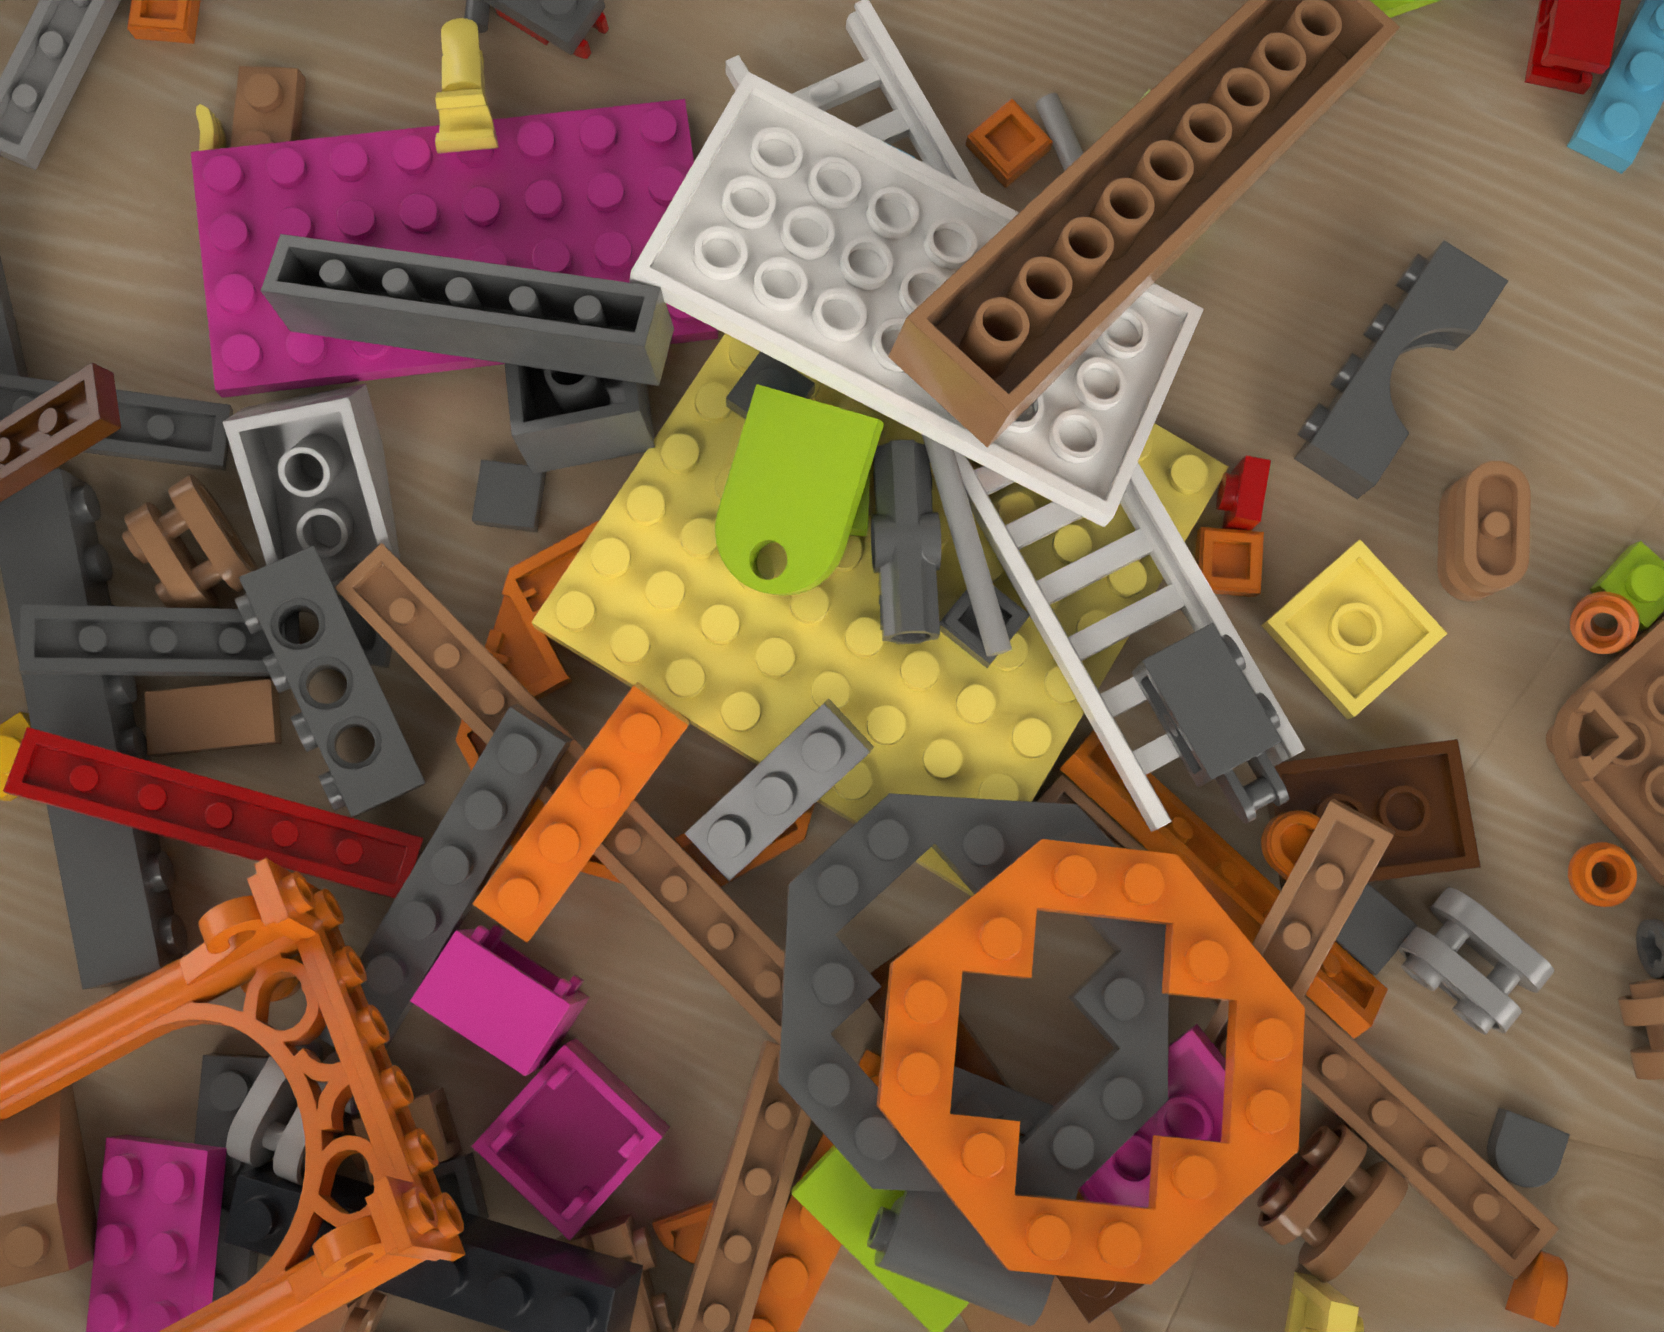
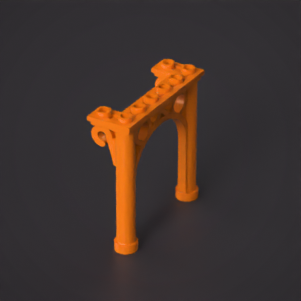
M267 858L254 864L257 874L247 878L253 895L225 901L213 907L201 917L198 925L204 943L199 947L0 1054V1122L154 1039L187 1026L202 1024L221 1025L239 1030L260 1044L275 1060L287 1078L297 1100L302 1118L306 1157L302 1193L297 1211L286 1236L271 1259L249 1281L159 1332H295L425 1260L437 1261L441 1259L455 1261L466 1255L458 1235L464 1231L461 1213L452 1197L446 1192L442 1193L433 1171V1168L438 1166L436 1149L427 1133L422 1128L416 1127L408 1105L414 1101L412 1088L403 1071L396 1065L392 1066L384 1043L390 1040L389 1030L378 1009L367 1002L361 983L367 980L365 968L353 948L345 945L338 927L344 923V916L339 903L328 889L320 890L308 883L299 872L291 873ZM300 954L303 963L292 958ZM297 977L301 982L302 991L306 995L307 1006L305 1014L301 1021L293 1028L284 1031L278 1030L268 1024L271 995L276 986L283 980ZM249 982L243 1011L209 1003ZM327 1025L340 1062L325 1064L320 1061L314 1051L306 1048L298 1051L295 1046L310 1044L321 1035ZM318 1082L327 1084L323 1091L321 1090ZM353 1095L369 1139L351 1135L333 1139L334 1133L344 1132L343 1115L345 1106ZM361 1153L367 1160L369 1171L373 1175L374 1192L365 1197L367 1205L363 1209L351 1214L332 1199L330 1194L336 1171L341 1162L349 1155ZM323 1219L337 1227L320 1237L313 1244ZM312 1246L315 1255L304 1260Z

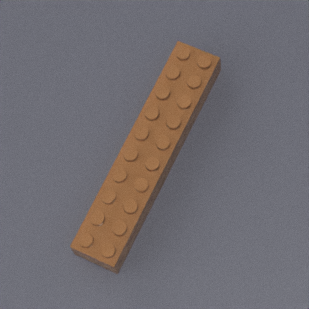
M1248 0L906 318L888 357L988 448L1368 70L1400 26L1370 0Z

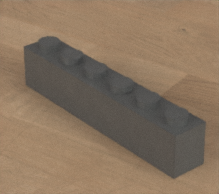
M280 234L261 288L262 294L291 332L656 386L660 384L674 331L661 287L285 234Z

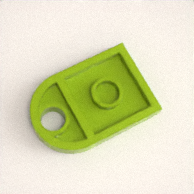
M756 384L715 523V537L719 554L727 569L737 580L759 592L787 596L809 591L821 584L833 573L844 554L884 422L877 418ZM778 542L786 551L787 565L781 575L767 580L758 570L757 557L764 546Z

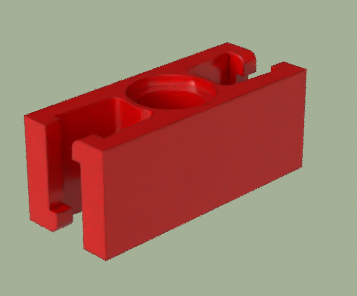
M1539 0L1524 82L1584 95L1592 84L1593 75L1591 72L1602 75L1610 67L1621 0Z

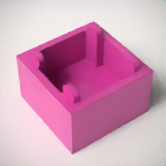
M495 924L491 930L482 925H479L476 929L456 930L410 1001L524 1076L545 1066L590 998L578 990L584 980L577 975H573L570 981L564 978L561 979L501 940L506 929L498 924Z
M575 1038L558 1050L471 1147L570 1241L660 1141L670 1126Z

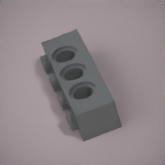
M312 546L240 576L239 579L246 594L235 598V602L250 633L254 634L261 630L265 632L274 653L262 659L278 693L291 688L302 712L290 718L306 752L319 747L330 771L319 775L318 778L334 811L347 806L351 817L354 818L424 786L423 776L315 547ZM307 612L318 619L319 629L312 640L303 644H294L283 638L282 625L291 614ZM322 670H336L343 674L347 680V688L344 695L333 703L317 702L309 693L311 679ZM352 727L368 730L375 739V747L372 754L366 760L359 763L344 761L339 757L336 749L337 740L341 733Z

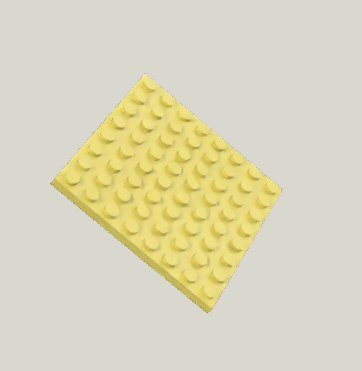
M725 333L654 438L655 448H648L532 620L533 627L632 688L639 682L690 720L689 723L757 765L827 699H830L874 746L872 751L817 801L854 825L889 793L1032 802L1079 723L1084 711L1030 616L1010 640L1012 650L999 654L988 668L974 659L941 631L938 639L924 641L920 644H896L894 642L882 641V630H880L879 572H873L871 554V516L875 514L873 461L870 468L867 536L849 535L842 559L833 573L821 584L809 591L796 595H772L756 591L744 585L725 566L716 544V516L746 420L726 407V397L760 352ZM796 370L815 383V392L811 396V400L877 418L884 422L877 446L886 444L891 440H914L917 443L924 444L921 433ZM1154 423L1138 463L1185 542L1229 466ZM968 458L974 470L983 466ZM931 468L933 512H938L941 527L940 570H936L940 622L967 588ZM1016 482L988 495L1005 525L1053 502ZM1119 504L1114 518L1105 527L1084 517L1019 551L1037 581L1136 530L1123 507ZM974 517L993 585L1027 612ZM778 542L767 544L761 549L757 557V567L760 574L767 580H770L783 573L787 565L785 549ZM1148 555L1050 606L1069 637L1155 593L1163 577L1151 556ZM1129 636L1082 661L1097 689H1099ZM932 847L915 861L970 896L974 895Z

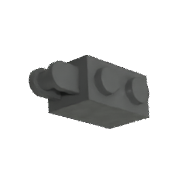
M1211 623L1142 660L1131 673L1196 786L1199 788L1216 779L1236 815L1243 823L1247 824L1257 818V810L1273 802L1276 806H1280L1289 801L1287 789L1265 752L1283 741L1276 730L1280 728V719L1270 700L1261 692L1255 694L1242 671L1245 670L1246 663L1235 641L1227 634L1221 636L1214 623ZM1247 761L1257 779L1242 786L1233 768Z

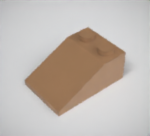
M72 1084L0 1122V1288L70 1271L94 1259L97 1217Z

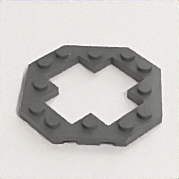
M889 793L789 883L778 1082L872 1189L944 1192L911 1147L876 1106L878 1087L831 1035L840 1024L881 987L835 934L930 847L939 854L974 894L1041 839L1116 847L1077 804ZM1083 916L1115 952L1068 998L1114 1049L1019 1140L1015 1184L1016 1194L1070 1198L1168 1101L1169 994H1162L1166 925ZM971 1090L950 1110L951 1114L998 1118L981 1097Z

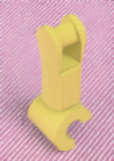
M467 18L452 19L446 22L441 29L443 54L442 92H437L435 97L436 109L439 111L440 120L439 133H436L435 139L437 153L499 148L494 123L485 96L484 58L482 51L479 49L477 24Z

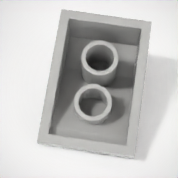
M366 384L244 407L223 421L266 565L314 546L333 587H335L381 543L400 560L383 443Z

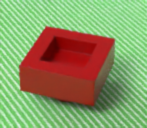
M1246 455L1231 473L1225 472L1223 474L1216 499V509L1225 511L1222 529L1251 531L1261 522L1271 460Z

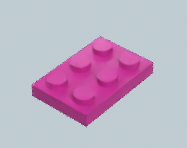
M1195 1024L1168 1044V1101L1081 1186L1090 1201L1148 1207L1153 1135L1221 1142L1226 1059L1198 1024Z
M134 1135L106 1137L86 1332H159L212 1303L226 1148Z

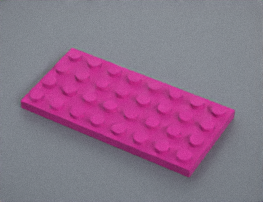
M685 99L492 119L499 148L437 153L435 139L436 133H439L440 125L191 152L215 391L222 398L505 364L291 332L261 292L280 234L629 282L633 266L694 163ZM666 303L674 326L670 344L718 339V329Z

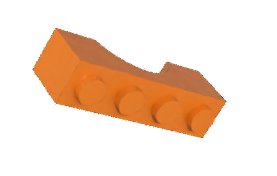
M637 682L472 904L528 943L686 730L690 720Z

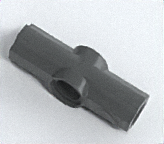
M891 440L886 444L877 446L873 458L875 514L871 516V554L873 572H879L880 630H882V641L894 642L896 644H920L924 641L938 639L940 635L936 570H940L941 566L940 519L938 512H933L932 475L925 444L917 443L914 440Z

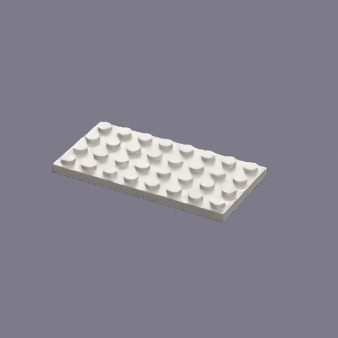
M748 71L633 266L629 283L661 287L665 303L1102 527H1105L1114 518L1204 310L1194 303L1153 283L987 448L888 356L906 318L1019 212Z

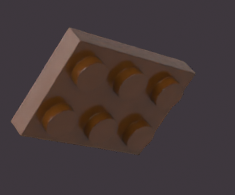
M1458 739L1285 761L1274 766L1287 789L1289 801L1280 806H1276L1273 802L1269 803L1267 807L1270 820L1281 813L1296 810L1310 812L1321 819L1329 802L1334 798L1396 831L1368 882L1481 868ZM1279 874L1280 887L1282 890L1283 886L1286 883V880Z

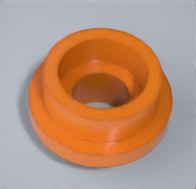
M1596 592L1587 595L1576 604L1570 617V630L1576 642L1586 650L1597 654H1613L1627 648L1636 638L1640 624L1639 615L1634 605L1625 597L1612 592ZM1599 613H1608L1615 617L1618 624L1609 629L1601 628L1595 624L1593 617Z
M1596 842L1587 844L1575 852L1568 866V879L1574 893L1585 903L1596 907H1612L1624 902L1631 895L1637 882V870L1631 857L1622 848L1607 842ZM1597 863L1603 865L1607 871V880L1602 886L1596 885L1592 879V868Z

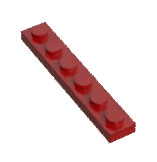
M27 727L3 792L248 860L259 862L267 858L292 872L297 871L303 875L392 899L397 897L413 870L423 838L30 727Z

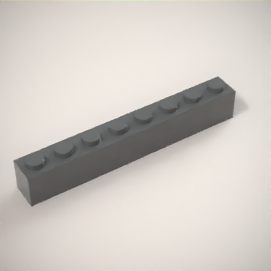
M61 468L52 470L0 502V568L18 660H20L21 605L115 606L111 604L107 581H110L113 577L112 563L103 545L99 544L95 521H98L101 517L98 498L89 484ZM21 675L31 727L33 729L149 761L150 755H147V739L141 728L136 726L132 702H135L137 699V686L133 675ZM47 805L82 990L110 987L141 979L183 957L182 953L186 951L188 944L187 933L182 919L177 914H174L169 889L174 887L175 874L169 856L166 852L161 851L159 836Z

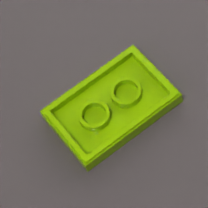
M833 1145L791 1189L792 1195L930 1332H943L969 1302L876 1266V1250L867 1247L869 1232L881 1206L891 1209L894 1202L904 1195L905 1190L872 1189Z

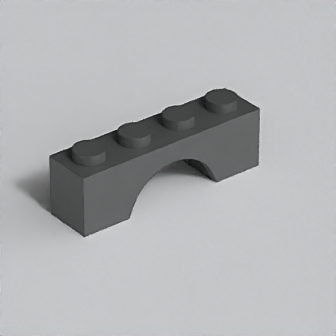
M1445 240L1427 259L1417 254L1395 285L1403 290L1404 293L1394 308L1384 303L1364 331L1363 335L1372 341L1360 358L1351 353L1330 383L1331 386L1339 391L1329 407L1326 408L1318 403L1300 428L1297 435L1306 440V442L1294 459L1356 499L1374 487L1409 435V432L1396 414L1390 394L1391 373L1398 356L1410 350L1425 347L1454 351L1478 329L1508 283V280Z

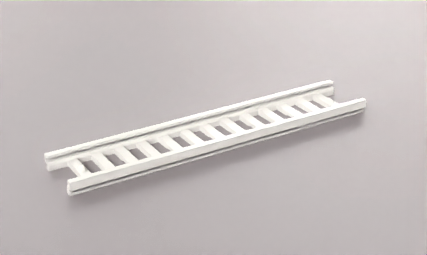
M861 0L855 3L854 8L856 11L849 14L846 20V30L863 57L864 62L792 94L826 111L880 87L893 111L857 128L890 145L909 137L923 163L980 192L869 0ZM739 55L725 61L726 75L735 91L746 72H749ZM954 451L971 511L1151 832L1167 825L1172 820L1146 775L1180 756L1167 734L1132 751L1114 717L1147 701L1134 676L1100 694L1082 662L1096 653L1180 610L1183 611L1194 632L1214 623L1221 636L1229 635L1239 647L1246 663V668L1242 672L1254 693H1263L1270 700L1278 714L1280 728L1276 730L1283 741L1265 751L1273 766L1305 750L1138 462L1120 501L1136 531L1036 581L1019 550L1084 517L1055 502H1051L1005 525L988 495L1014 483V481L985 466L974 470L966 456ZM1148 555L1151 556L1168 586L1069 637L1067 636L1050 606L1051 604Z

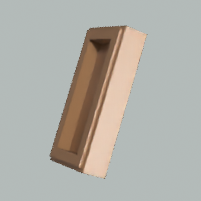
M272 679L144 692L147 755L159 757L282 744L279 693Z

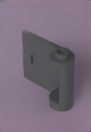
M954 1066L950 1110L970 1090L975 1091L999 1119L1020 1121L1019 1133L1025 1135L1054 1107ZM905 1190L904 1195L894 1202L891 1209L883 1206L880 1207L868 1236L867 1247L876 1250V1266L1028 1326L1034 1325L1040 1317L1054 1279V1275L1010 1271L1003 1267L985 1244L982 1237L945 1192ZM1077 1190L1070 1198H1067V1197H1054V1198H1064V1199H1074V1200H1076V1196H1077L1078 1190Z

